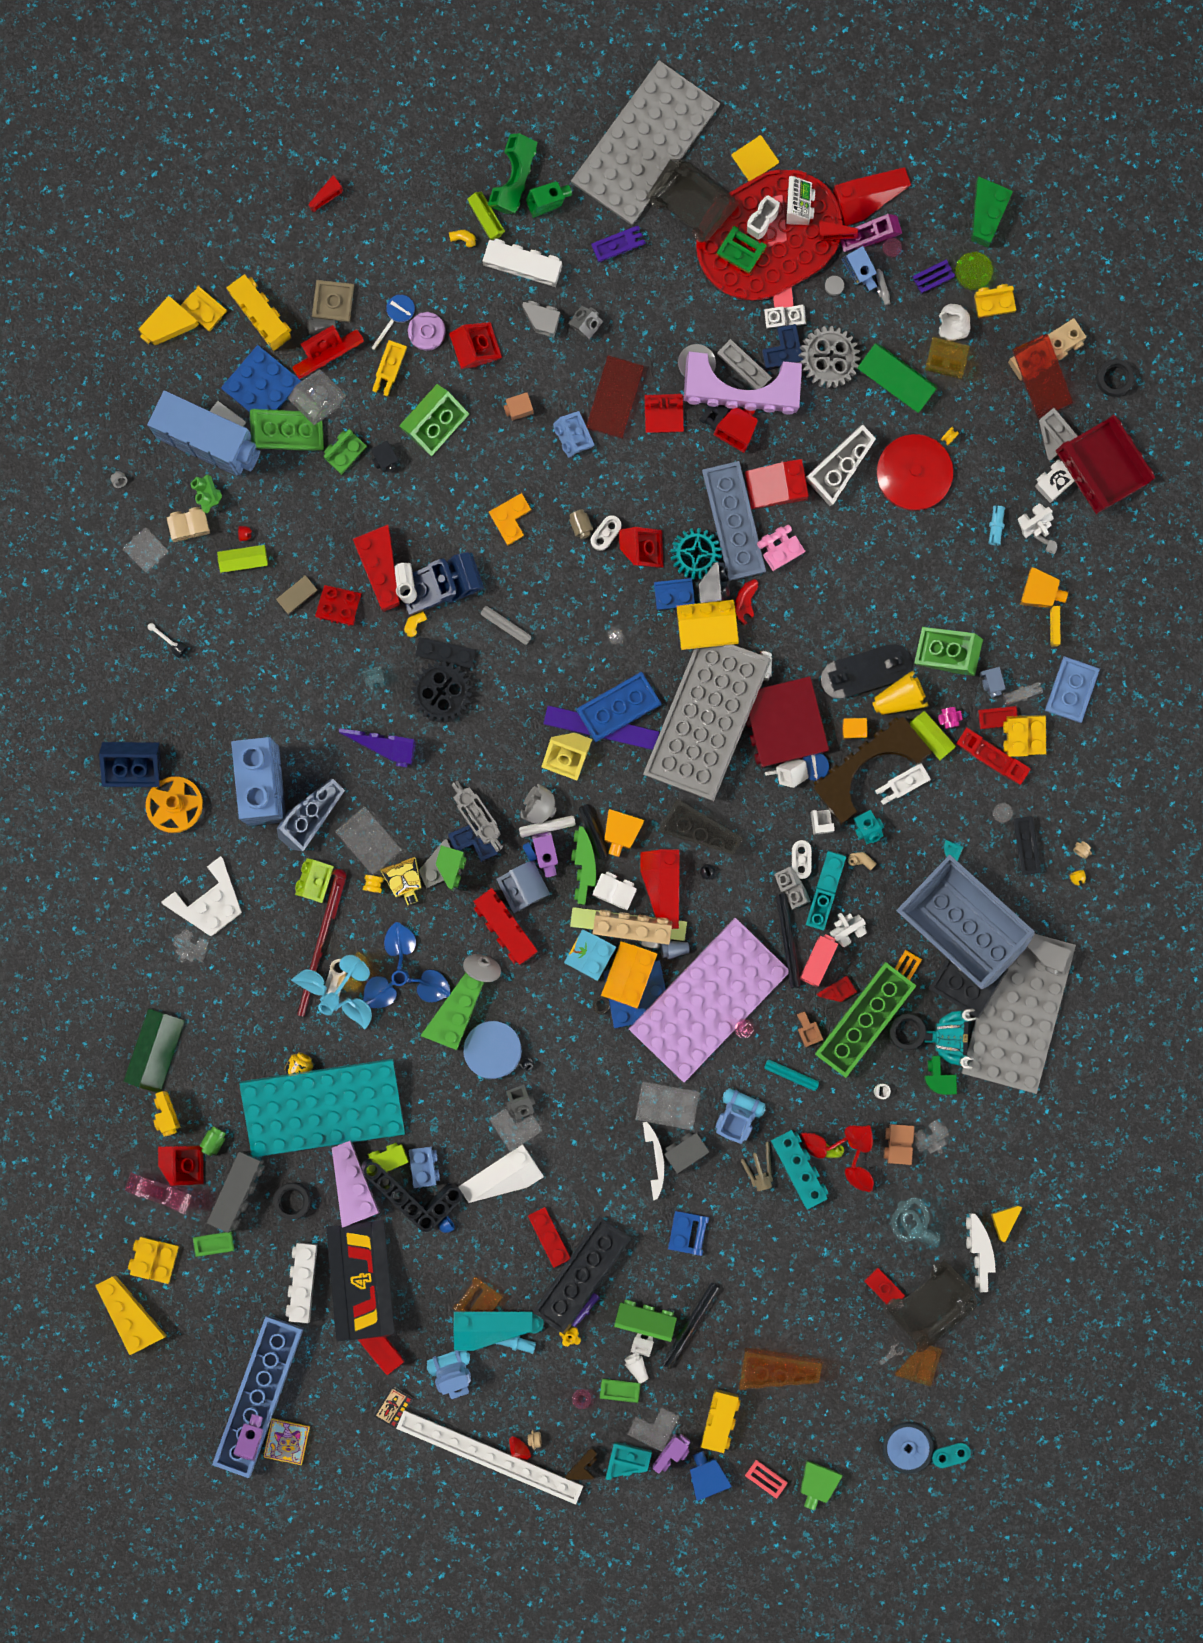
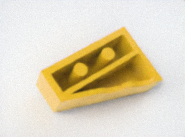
M718 1389L714 1390L701 1448L724 1453L725 1449H729L731 1438L728 1436L730 1430L734 1429L736 1419L733 1417L735 1411L739 1410L741 1401L738 1394Z

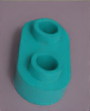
M964 1443L951 1444L936 1449L933 1452L932 1461L937 1467L946 1468L966 1462L970 1458L971 1451ZM962 1449L964 1450V1455L960 1457L957 1452ZM945 1455V1461L940 1462L939 1456Z

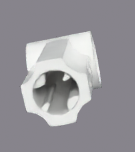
M410 563L397 564L394 566L397 583L396 593L404 603H412L417 597V592L414 588L412 566ZM410 589V593L407 596H403V592Z
M341 959L334 960L330 965V971L325 984L327 986L326 994L335 993L346 976V972L338 973L334 968L335 964L340 962Z

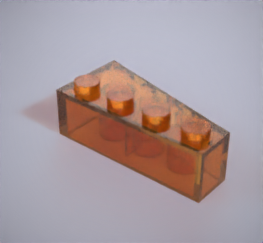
M745 1347L739 1390L819 1383L822 1360Z

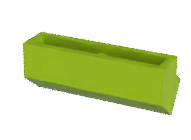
M482 191L475 192L467 201L488 238L494 241V239L501 237L505 231L492 208L487 206L488 201Z
M265 545L217 552L220 573L268 566Z
M925 711L909 723L939 760L956 747Z

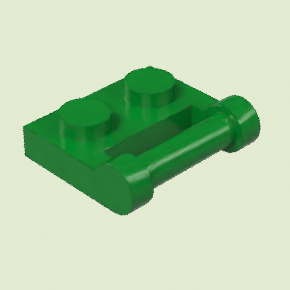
M733 226L719 248L717 255L749 274L767 245L763 242H757L739 231L738 227ZM736 237L756 249L755 253L734 242L733 239Z

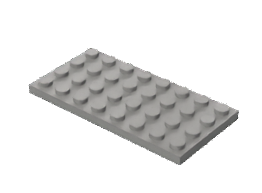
M658 61L575 174L571 183L633 226L719 108L720 103L664 63Z
M735 645L695 648L643 775L714 802L771 659Z
M1034 934V937L1071 950L1064 971L1062 973L1058 972L1057 975L1047 972V968L1042 966L1025 949L1008 967V972L980 1018L976 1017L967 1050V1057L974 1058V1060H969L967 1064L973 1068L967 1069L963 1067L961 1074L1037 1094L1076 945Z

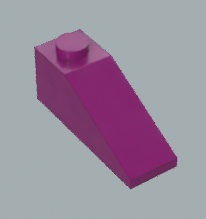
M886 214L855 227L858 228V238L841 239L840 241L843 251L848 252L862 246L865 247L891 239L902 234L898 217Z

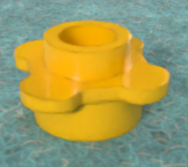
M570 1327L565 1335L559 1332L564 1346L580 1344L581 1338L578 1337L579 1332L576 1327Z

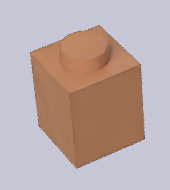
M527 392L506 399L507 405H504L506 416H511L512 421L534 414Z

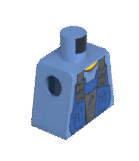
M863 246L841 258L856 284L862 282L867 292L877 287L872 278L877 273ZM861 268L865 271V275L861 274Z

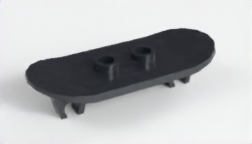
M890 644L839 659L828 664L823 670L821 676L822 687L827 694L835 698H846L895 683L911 672L912 658L909 652L902 646Z

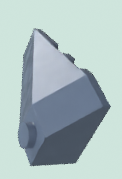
M334 779L328 780L285 815L277 827L278 838L290 849L304 851L345 790Z

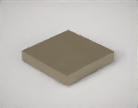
M316 280L312 318L350 323L354 284Z

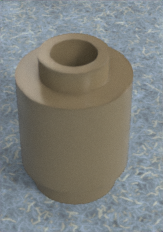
M583 509L571 513L569 521L575 536L580 537V539L591 536L593 527L587 513Z

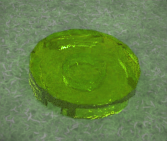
M979 252L964 254L958 260L955 268V277L959 284L970 290H978L985 287L993 275L990 259Z

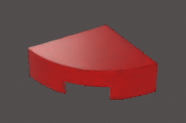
M514 1436L509 1439L512 1457L526 1460L531 1457L530 1451L524 1442Z

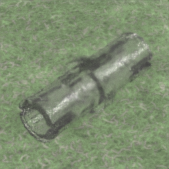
M1038 681L1026 687L1020 686L1018 690L1003 694V699L1006 700L1005 704L1008 706L1020 700L1026 701L1028 697L1043 693L1040 682Z

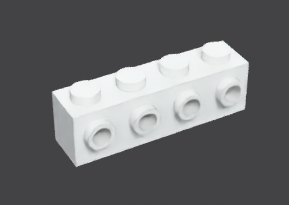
M298 1242L296 1247L293 1246L292 1258H295V1264L290 1269V1278H293V1284L289 1285L288 1297H291V1303L286 1308V1316L289 1317L291 1322H310L318 1244Z

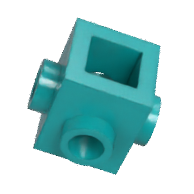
M871 810L854 818L857 828L855 832L860 840L863 839L866 845L877 842L883 837L882 829L884 826L880 818L876 819Z

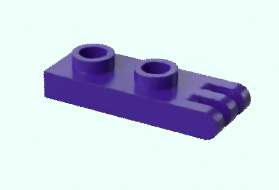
M639 226L592 243L591 246L598 263L646 244L644 239L637 241V239L643 237L641 232L634 235V232L640 230Z

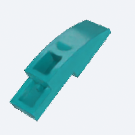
M828 850L806 921L807 926L820 930L825 929L846 855Z

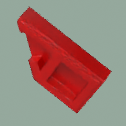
M845 976L816 995L841 1002L857 991L848 976Z

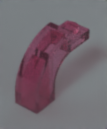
M132 1172L124 1190L135 1196L165 1205L183 1214L186 1213L192 1195L187 1194L183 1190Z

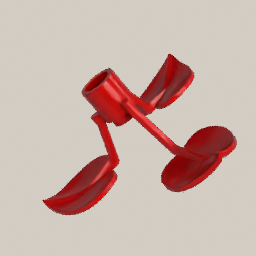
M870 1125L848 1126L845 1129L846 1137L829 1147L826 1146V1141L816 1134L801 1133L799 1135L804 1148L816 1158L826 1157L827 1151L848 1140L849 1146L857 1149L851 1165L852 1168L847 1167L845 1169V1176L848 1182L855 1188L865 1192L873 1191L874 1181L871 1174L862 1167H856L860 1152L867 1153L872 1149L873 1136Z

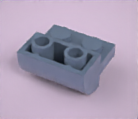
M534 861L522 864L497 878L513 913L550 895Z

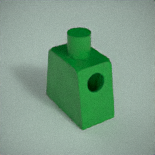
M558 182L531 189L526 203L532 217L535 218L562 206L564 199L572 195V191L569 185L560 187Z

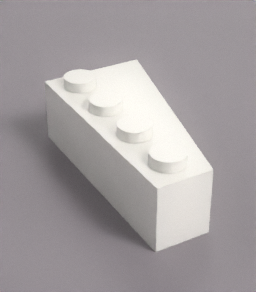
M864 425L858 427L805 477V480L829 506L834 504L876 439Z

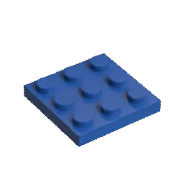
M257 345L221 389L248 412L251 409L278 410L301 384V380Z
M660 960L655 961L637 1009L609 999L614 1028L633 1025L666 990ZM610 970L603 971L605 983L607 981Z

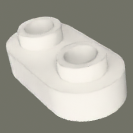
M608 516L603 520L591 537V545L595 550L603 551L608 548L619 533V530H621L619 518ZM610 523L615 524V528L609 529L608 525ZM599 538L604 540V543L601 545L597 543Z
M803 840L797 841L792 847V868L799 879H805L811 873V846ZM799 847H803L805 849L804 854H800L798 852ZM799 866H803L805 868L804 873L798 872Z

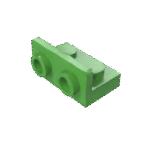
M350 429L347 432L344 430L337 437L338 441L334 445H329L324 451V459L341 475L367 448Z

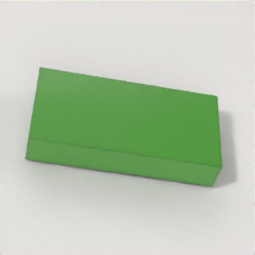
M232 1232L193 1237L196 1257L235 1251Z
M602 1378L600 1399L638 1403L640 1383Z

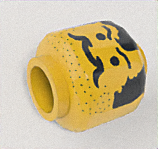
M301 1052L293 1054L285 1066V1071L287 1074L312 1071V1059Z

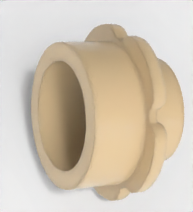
M1082 841L1075 844L1076 847L1073 850L1080 857L1086 859L1088 855L1092 854L1090 851L1091 847L1087 843Z
M532 1430L531 1434H528V1445L532 1446L535 1450L541 1447V1433Z

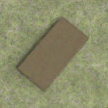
M305 575L276 600L289 615L318 590Z

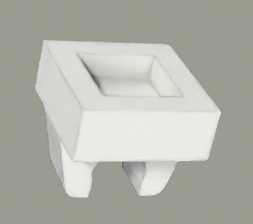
M638 1333L634 1338L631 1352L649 1357L654 1343L653 1337L649 1336L645 1340L641 1338L642 1334Z

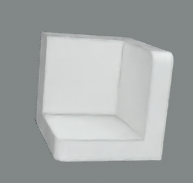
M794 759L776 767L780 785L794 788L808 779L806 761Z
M829 810L811 811L813 835L833 833L835 831Z

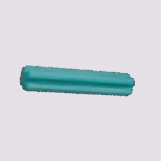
M767 1060L764 1066L766 1070L808 1089L816 1091L818 1088V1081L774 1061Z

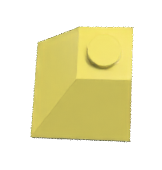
M577 733L551 737L542 768L578 780L592 739Z

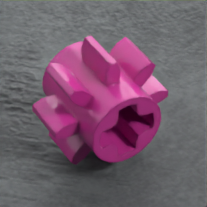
M956 707L942 709V715L938 716L940 725L944 724L945 729L958 727L959 721L963 720L961 711L956 712Z

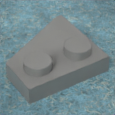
M1055 408L1039 420L1049 461L1057 455L1055 450L1066 441H1071L1078 437Z
M447 839L439 845L419 870L426 888L444 881L436 866V860L441 845L451 848Z

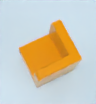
M867 718L843 719V740L867 737Z

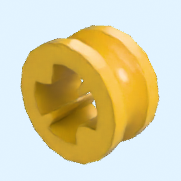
M953 427L941 438L942 441L945 440L947 442V445L959 434L958 431L954 432Z

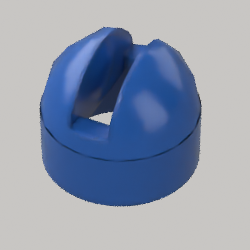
M448 1216L439 1222L438 1226L441 1232L449 1233L455 1229L452 1220Z

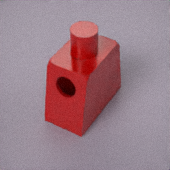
M733 408L717 425L713 435L745 453L758 422L757 418L753 417L755 410Z

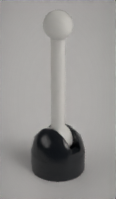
M153 623L148 624L150 631H154L172 645L171 650L176 657L181 658L188 650L186 644L181 641L173 642L155 628Z

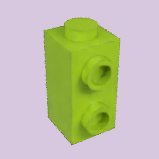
M397 1142L387 1146V1151L380 1153L377 1150L368 1154L370 1159L376 1160L386 1171L409 1163L403 1145L398 1146ZM370 1165V1166H368L366 1172H367V1173H372V1172H374L375 1169H376V1166H375V1165Z

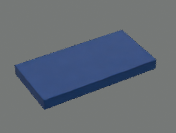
M640 672L576 709V712L596 743L661 706V702L644 674Z

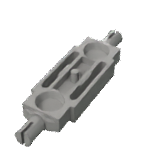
M455 781L452 787L457 794L453 798L458 804V810L478 839L480 838L484 844L491 843L496 852L499 851V848L501 850L503 846L497 839L501 834L496 822L478 795L474 794L470 787L463 789L459 781ZM476 801L480 803L492 822H488L481 808L475 803ZM463 810L467 811L468 815L479 829L478 831L474 829V827L464 814Z

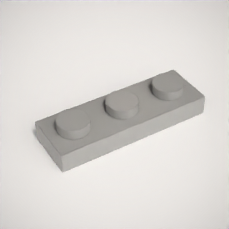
M731 339L717 352V355L755 390L765 387L772 379L768 373Z

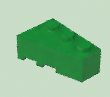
M978 176L975 187L971 241L989 248L1013 191Z

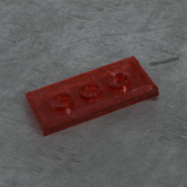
M1044 334L1012 349L1037 418L1043 417L1053 408L1058 410L1073 403L1048 334Z
M607 356L586 425L587 429L623 439L644 369L643 365Z

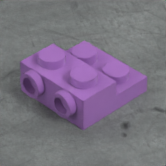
M675 1433L653 1463V1470L657 1473H660L661 1470L665 1472L671 1464L670 1458L676 1462L679 1459L683 1461L689 1453L690 1440L683 1434L678 1436Z

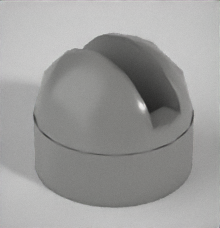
M116 471L111 475V482L115 488H121L126 485L127 478L123 472Z

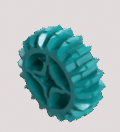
M693 528L690 529V535L683 531L684 538L679 535L677 536V540L680 543H672L677 549L673 548L670 551L672 554H676L671 557L672 561L677 560L673 567L680 566L679 574L685 570V578L691 573L692 580L695 579V574H698L699 579H702V573L706 575L712 565L718 562L715 559L722 558V555L716 554L722 550L721 547H715L719 544V541L715 540L712 542L714 539L713 534L709 538L706 537L708 535L707 530L704 531L703 535L700 534L701 528L697 529V534H694ZM695 539L692 548L681 549L686 542ZM701 540L709 545L712 553L701 548ZM696 545H698L699 553H701V555H698V558L696 559L695 563V558L693 557L694 555H691V553H694V551L696 550ZM680 555L691 559L692 568L682 561ZM711 559L706 566L697 568L700 560Z

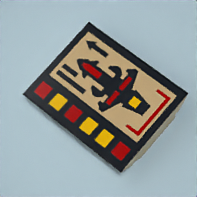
M392 1386L375 1412L374 1417L396 1428L403 1411H407L414 1399Z

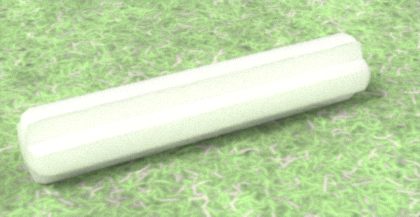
M568 816L519 828V832L523 838L572 827L576 823L574 816Z

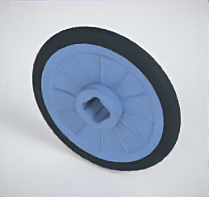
M909 1422L898 1424L890 1429L884 1438V1458L891 1468L900 1473L913 1474L921 1471L929 1464L933 1456L932 1438L918 1424ZM907 1444L912 1446L910 1452L904 1450Z

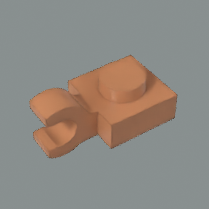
M805 1012L797 1014L802 1028L797 1030L804 1046L808 1047L823 1040L816 1022L810 1024Z

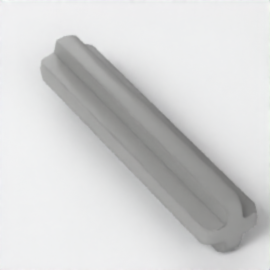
M485 606L481 611L482 616L523 644L527 645L531 640V635L488 606Z

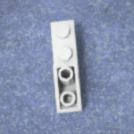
M970 1213V1217L966 1218V1228L970 1229V1237H967L966 1245L971 1253H978V1256L974 1258L975 1268H978V1276H975V1288H978L979 1292H988V1272H995L993 1249L983 1224L976 1214Z

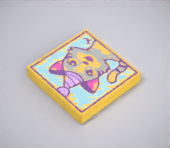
M272 1418L264 1458L302 1465L310 1426Z

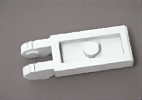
M922 763L891 779L887 784L875 790V792L881 794L891 787L894 794L883 798L881 802L884 805L931 779Z

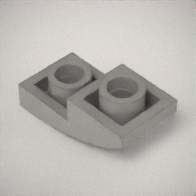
M792 867L774 874L780 891L786 893L792 909H797L811 902L805 887Z

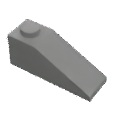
M1034 936L1026 947L1037 961L1047 968V972L1055 975L1058 972L1062 973L1071 953V950Z

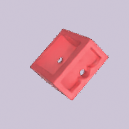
M826 934L824 937L820 936L800 976V980L815 987L820 985L838 946L835 943V938Z

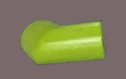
M838 1145L832 1150L827 1151L826 1157H841L844 1153V1147Z

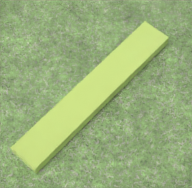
M572 908L570 927L593 930L597 910ZM679 921V929H671V940L685 941L687 922Z

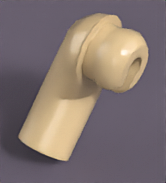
M865 852L852 853L848 857V863L851 866L864 864L871 870L877 864Z

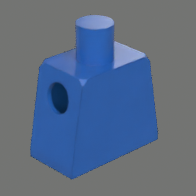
M704 1451L693 1454L696 1465L690 1468L697 1501L731 1487L728 1478L715 1458L707 1461Z

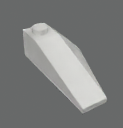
M522 1144L460 1185L459 1189L468 1203L527 1188L544 1176Z

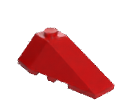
M904 167L835 185L833 193L839 204L844 225L849 226L864 221L869 215L879 210L888 201L910 187L911 183Z
M660 849L641 852L640 872L656 919H669V921H672L671 929H679V850Z

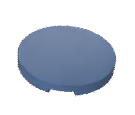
M488 1021L481 1023L468 1034L465 1040L464 1058L467 1065L475 1074L486 1079H497L507 1076L517 1067L521 1058V1043L518 1035L511 1027L502 1022Z

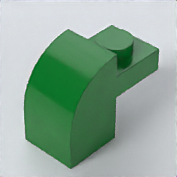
M931 1056V1060L927 1061L928 1072H931V1076H924L927 1087L934 1093L941 1095L957 1094L956 1075H941L940 1056Z

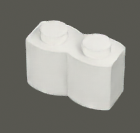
M769 195L760 202L758 211L749 218L747 233L756 239L762 238L767 232L769 224L778 216L780 202Z
M609 872L601 874L592 896L628 910L637 890L634 888V883L627 880L623 882L616 880L617 876Z

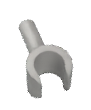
M1040 535L1033 536L1047 545L1045 551L1052 554L1056 553L1057 543L1055 541L1047 540Z

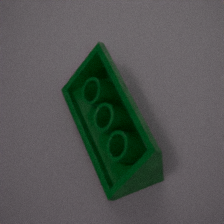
M148 1008L123 1082L152 1092H161L185 1020Z

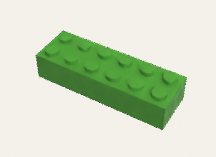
M884 962L816 1051L815 1055L846 1078L916 985L888 963Z

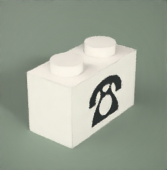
M1059 459L1051 466L1052 470L1048 474L1044 472L1036 479L1038 483L1035 487L1050 503L1075 482L1063 462Z

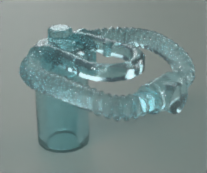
M915 1197L907 1201H900L898 1203L899 1207H897L898 1209L894 1212L891 1219V1228L894 1235L903 1242L917 1240L932 1247L936 1246L940 1241V1235L938 1232L926 1227L929 1224L930 1216L924 1203ZM916 1203L921 1208L924 1214L923 1223H921L918 1214L914 1210H907L910 1205ZM901 1213H903L901 1224L908 1232V1236L902 1235L897 1228L896 1222ZM908 1214H912L914 1216L913 1220L917 1223L912 1229L905 1222Z

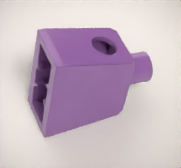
M551 831L532 835L539 868H544L545 877L557 875L555 865L558 864ZM546 853L550 854V859L545 860L543 857Z
M252 1414L249 1425L243 1424L234 1451L235 1456L255 1461L264 1432L263 1429H260L263 1417ZM250 1432L255 1433L253 1439H247Z

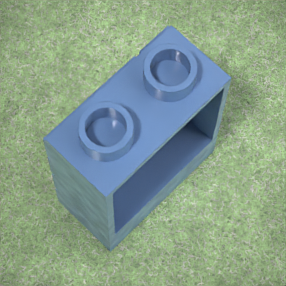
M163 391L147 424L158 440L177 447V449L194 457L197 456L199 459L218 466L220 469L236 476L237 474L241 475L243 469L250 472L253 470L260 451L255 449L256 444L251 442V434L247 428L167 391Z
M271 737L231 741L239 819L248 826L281 823L286 815L282 770L279 765L281 764L279 746Z

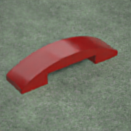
M967 727L956 743L970 755L1019 785L1022 784L1031 770L1020 761L1009 757L982 739L981 736Z

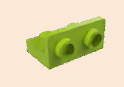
M307 858L301 867L302 875L296 883L295 895L322 903L334 866Z

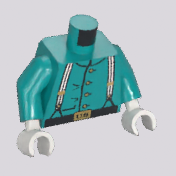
M974 1009L954 1011L940 1019L939 1023H936V1031H926L924 1039L926 1043H935V1051H938L939 1056L945 1061L967 1069L973 1068L969 1067L967 1062L974 1060L972 1057H967L968 1021L976 1019V1017L971 1018L969 1013L975 1011Z

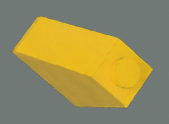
M168 296L138 330L141 333L140 338L147 344L151 342L153 345H158L196 328L199 323Z

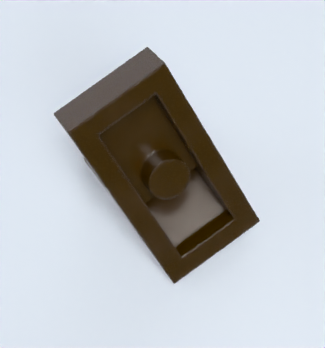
M591 1447L567 1472L565 1478L567 1480L595 1479V1476L585 1466L588 1465L590 1467L597 1460L595 1457L597 1451Z

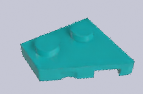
M614 1442L606 1480L622 1475L624 1477L632 1473L648 1471L652 1450Z

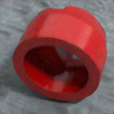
M238 526L239 541H247L251 538L252 535L250 533L252 530L249 527Z

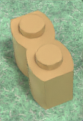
M200 507L191 508L189 512L183 514L181 511L173 512L170 514V517H167L173 542L210 534L206 514Z

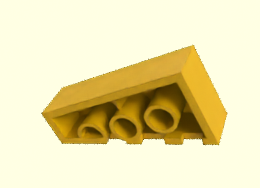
M113 1276L95 1285L129 1355L167 1337L165 1332L160 1329L154 1319L149 1316L117 1276Z

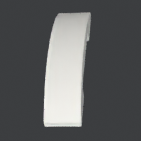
M643 1122L645 1142L653 1141L658 1179L651 1180L653 1200H656L661 1192L664 1179V1159L655 1132L647 1122Z

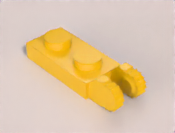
M388 341L376 373L377 378L373 386V392L379 390L381 380L384 379L388 381L384 389V395H389L407 346Z

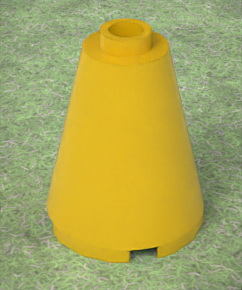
M914 671L909 672L874 697L875 702L872 703L876 713L880 712L881 715L928 706V702H923V698L926 696L918 677L913 678Z

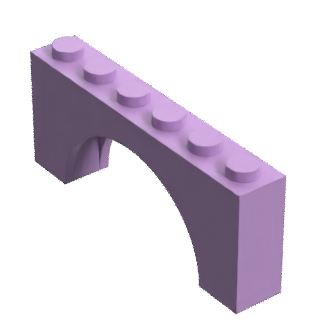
M689 352L686 357L683 401L693 405L706 403L712 407L725 405L731 409L744 407L750 411L763 409L769 413L782 411L784 414H793L797 412L800 405L802 363L783 362L778 377L771 384L756 390H740L726 385L716 377L709 365L708 353Z

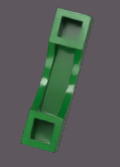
M520 133L509 135L504 153L511 162V176L505 185L492 189L487 206L504 214L516 213L520 205L521 194L525 189L527 175L531 170L532 159L536 154L537 141Z

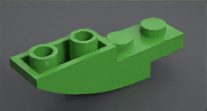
M579 826V831L575 830L574 842H577V849H573L571 861H575V866H582V870L578 869L577 881H580V887L575 889L574 900H578V905H585L587 888L595 887L596 865L589 837L584 827Z

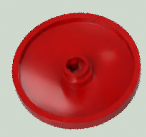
M911 434L894 440L884 449L877 465V481L883 495L895 506L910 511L925 510L939 503L947 494L953 479V465L948 452L939 442L925 435Z

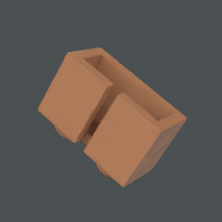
M890 1124L889 1128H886L885 1139L888 1140V1147L884 1148V1159H887V1163L912 1165L914 1126Z

